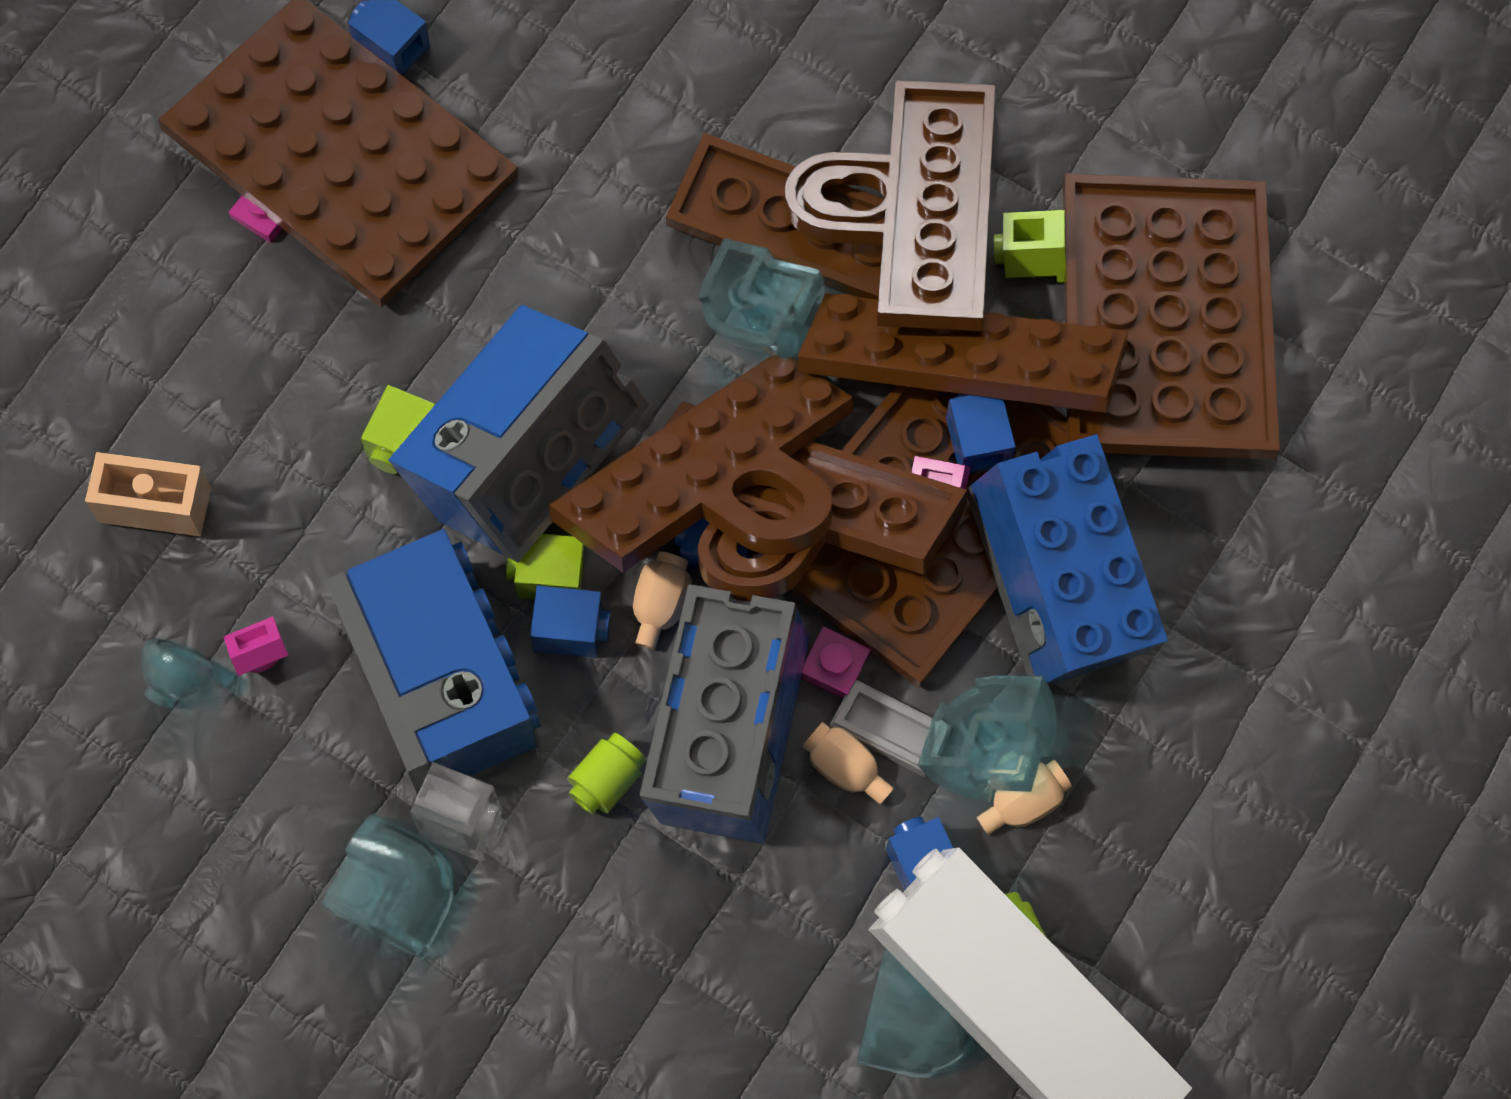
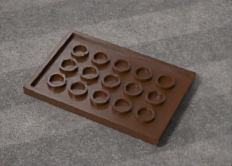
M291 0L158 119L160 129L244 198H247L266 212V215L380 308H383L518 178V166L386 62L351 38L348 32L307 0Z
M1065 173L1062 184L1066 251L1064 274L1065 323L1103 326L1109 329L1127 331V349L1107 413L1066 408L1067 443L1097 434L1103 453L1276 460L1280 451L1266 181Z
M896 385L841 451L908 472H912L915 456L957 464L946 415L949 399L955 398L959 393ZM1003 399L1015 443L1013 459L1034 452H1038L1039 458L1042 459L1056 446L1067 443V417L1050 405ZM989 470L970 473L966 489ZM967 498V505L961 513L960 519L956 521L924 574L825 543L801 580L789 591L856 642L870 648L872 654L917 688H920L996 594L998 587ZM756 552L753 555V559L763 556L764 553Z

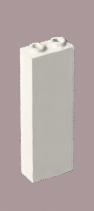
M960 848L942 850L941 853L937 849L929 852L913 869L912 873L917 878L903 893L899 889L894 890L875 909L874 913L879 918L868 930L1032 1099H1184L1192 1090V1087Z

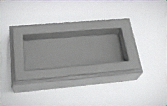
M855 680L849 694L845 695L830 723V728L841 727L847 730L867 749L925 777L949 730V726L858 680Z

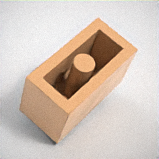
M96 452L85 502L98 523L201 537L211 486L201 466Z

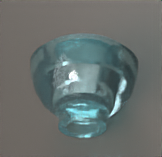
M154 638L147 640L141 656V669L148 685L144 695L161 706L173 708L177 700L191 697L200 692L214 676V671L209 661L181 644L167 639Z

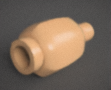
M658 552L656 561L648 563L642 569L633 601L634 615L641 623L635 642L636 645L655 650L661 630L672 627L679 620L688 584L692 585L691 576L686 571L688 560L671 553Z
M822 722L802 746L810 753L811 765L826 779L844 791L852 793L864 791L878 804H881L893 790L891 785L877 775V762L872 753L857 738L841 727L830 728Z
M1055 760L1046 765L1042 762L1030 763L1014 773L999 786L995 793L994 806L976 818L987 835H990L1005 824L1013 827L1028 826L1057 809L1063 802L1064 792L1071 788L1072 784Z

